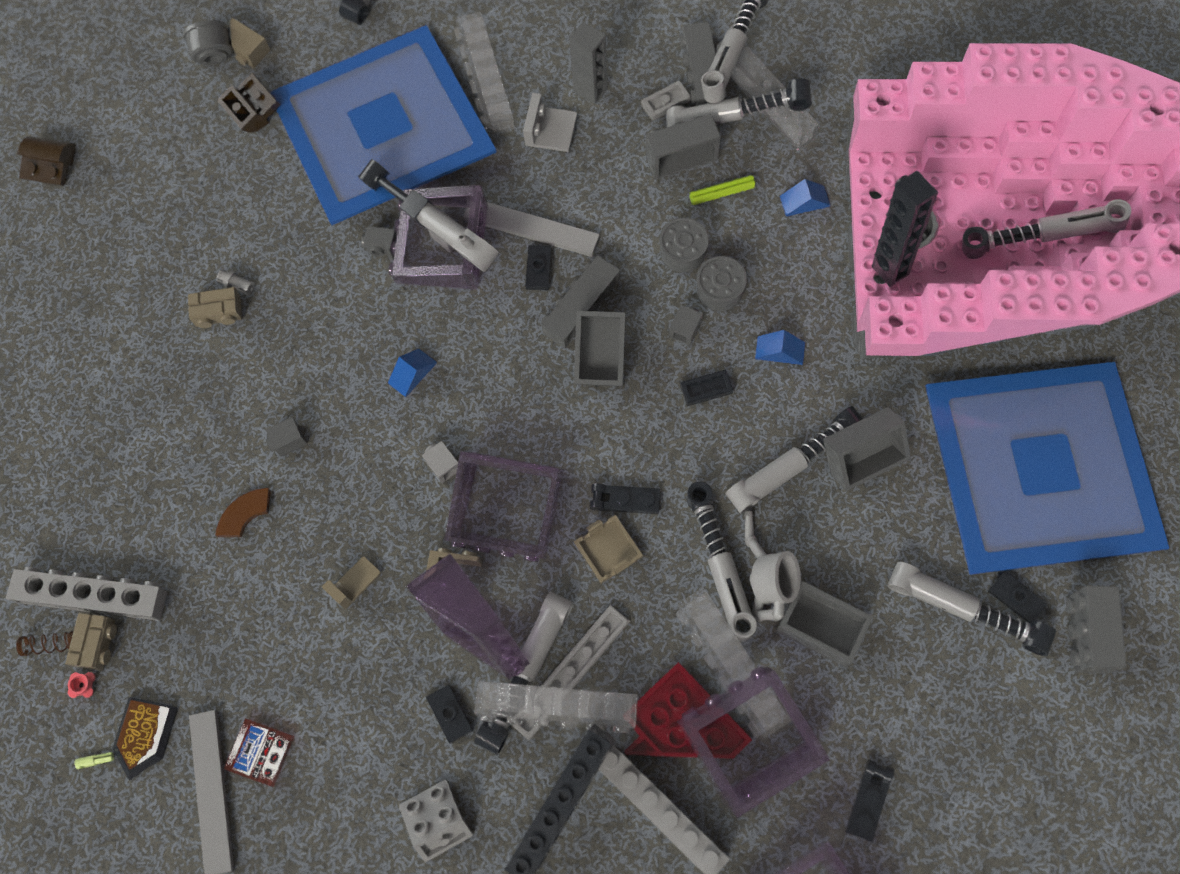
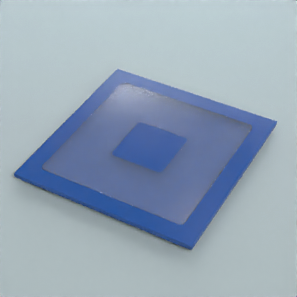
M427 25L271 91V94L281 104L276 110L331 226L395 198L394 195L383 187H379L377 191H374L357 177L371 159L375 160L390 173L386 178L406 193L497 152Z
M1115 362L925 385L970 575L1170 549Z

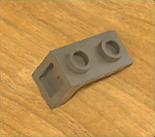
M438 548L437 551L430 550L425 581L428 585L438 586L439 579L443 580L445 575V565L442 562L482 567V560L476 553L470 551L455 554L452 553V550L446 548Z
M362 557L336 584L328 580L322 588L346 610L380 576L381 572L367 558Z

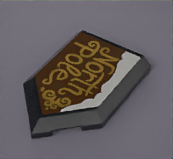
M132 697L128 698L112 748L128 780L133 779L139 773L163 759L178 707Z

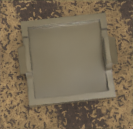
M616 515L608 519L604 524L600 519L586 527L588 534L574 541V544L601 584L643 557V554Z

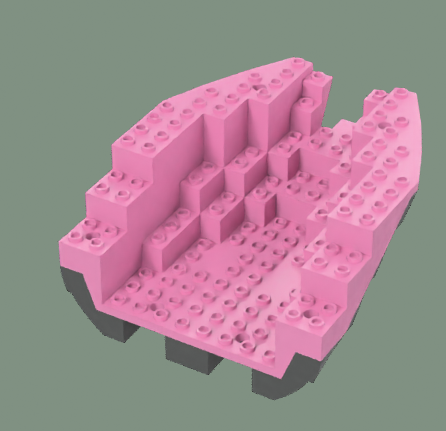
M970 43L962 62H912L907 79H858L849 115L845 157L846 190H851L852 219L848 228L849 272H854L856 295V304L851 314L852 339L860 355V360L903 356H934L972 345H988L1036 333H1059L1101 325L1151 306L1180 292L1179 82L1078 45L1032 43ZM918 170L938 191L933 206L939 216L940 227L938 234L930 244L918 249L910 274L891 287L887 283L878 284L873 278L878 273L872 268V264L878 247V240L882 233V227L885 223L886 213L890 206V199L895 189L894 185L900 177L904 175L909 176ZM873 191L878 192L881 198L874 199L869 193ZM1115 199L1124 200L1131 206L1128 224L1124 230H1119L1118 233L1102 231L1049 242H1042L1037 238L1036 241L1032 239L1027 240L1026 243L1024 241L1016 242V245L1011 243L1006 244L1005 247L1003 245L995 246V249H990V251L978 259L968 258L962 251L963 234L971 227H981L984 230L995 232L996 229L999 231L1005 230L1006 227L1012 229L1016 225L1020 227L1025 226L1027 223L1033 225L1036 224L1039 218L1105 206ZM1118 214L1111 215L1114 218H1121ZM971 241L970 244L978 245L980 244V242Z

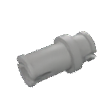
M221 269L217 274L218 279L216 281L218 283L224 284L225 288L235 287L237 291L247 296L252 293L255 287L254 282L237 276V273L234 271L228 272L225 269Z

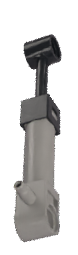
M373 159L369 161L357 176L361 181L374 191H377L379 187H383L403 202L400 208L410 218L433 232L483 272L488 269L500 254L493 246L450 218L415 189L409 195L386 179L390 173Z

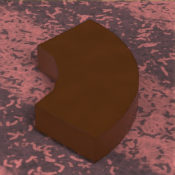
M269 488L256 489L243 494L233 501L222 514L215 536L242 537L245 527L252 519L269 513L271 490Z

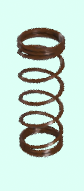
M71 631L69 634L65 632V649H69L74 631ZM56 633L53 634L54 649L50 652L45 649L43 644V636L46 643L45 634L41 636L43 650L39 653L35 652L32 647V638L33 646L35 644L33 635L30 636V647L32 649L30 653H28V649L26 650V645H29V640L26 636H20L16 643L17 653L20 656H28L32 652L39 655L44 650L47 653H53L55 649L59 652H64L65 649L59 650L56 647L54 636H56L57 643L58 636ZM22 639L24 640V643H25V651H24V653H23V650H22Z

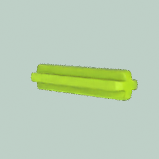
M752 175L692 191L689 198L692 205H697L755 187V180Z

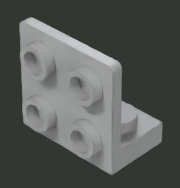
M532 93L523 129L525 146L569 152L577 112L547 108L542 103L541 94Z
M446 780L439 782L399 805L412 845L425 863L473 836L469 825L460 814Z

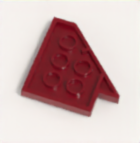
M679 662L622 715V718L639 735L624 751L625 755L734 759L752 741L745 731Z

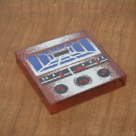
M245 718L224 769L274 787L294 736Z

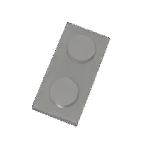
M677 81L642 99L641 106L651 120L654 121L666 115V111L670 107L683 106L690 102L691 96L681 82Z

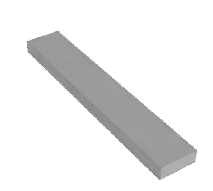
M475 198L470 199L463 216L465 221L593 257L600 235L594 232Z
M610 605L512 719L510 724L530 741L630 623V620Z
M216 710L189 715L204 874H222L234 871L218 713Z

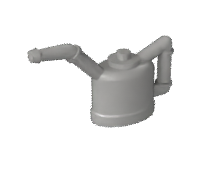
M745 511V544L750 547L757 558L750 574V583L755 595L751 613L758 622L764 620L780 621L785 615V603L793 602L798 595L801 582L800 567L794 554L789 551L766 554L754 536L753 512ZM774 603V609L763 610L764 604Z

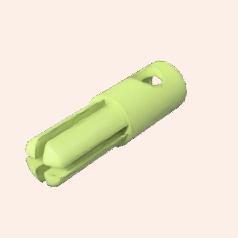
M109 752L78 758L75 760L76 769H82L111 762L114 760V757H112L114 754Z

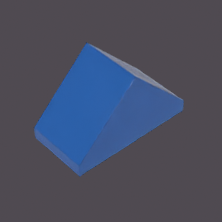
M804 179L780 195L786 216L830 207L825 187L807 179Z
M785 330L758 336L755 359L803 365L805 342Z
M420 349L399 356L388 384L404 397H407L437 362Z

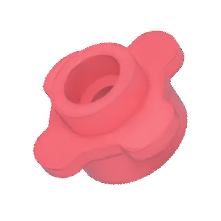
M75 672L71 674L68 681V695L71 698H76L77 696L91 697L94 693L92 689L93 681L96 678L94 673L79 674Z

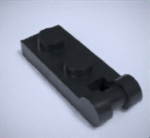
M600 483L591 485V493H593V500L590 501L591 510L659 514L660 488L612 486ZM603 494L610 495V502L603 501Z
M870 759L866 762L845 832L872 842L895 769L888 766L883 768L876 765L877 762ZM873 775L881 778L879 786L871 783Z

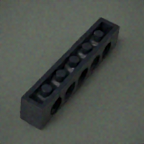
M918 170L909 176L904 175L896 181L893 196L890 199V206L886 213L885 223L882 227V233L878 240V247L874 254L872 268L889 287L910 274L938 195V191Z
M595 724L588 729L504 870L509 874H536L617 738Z

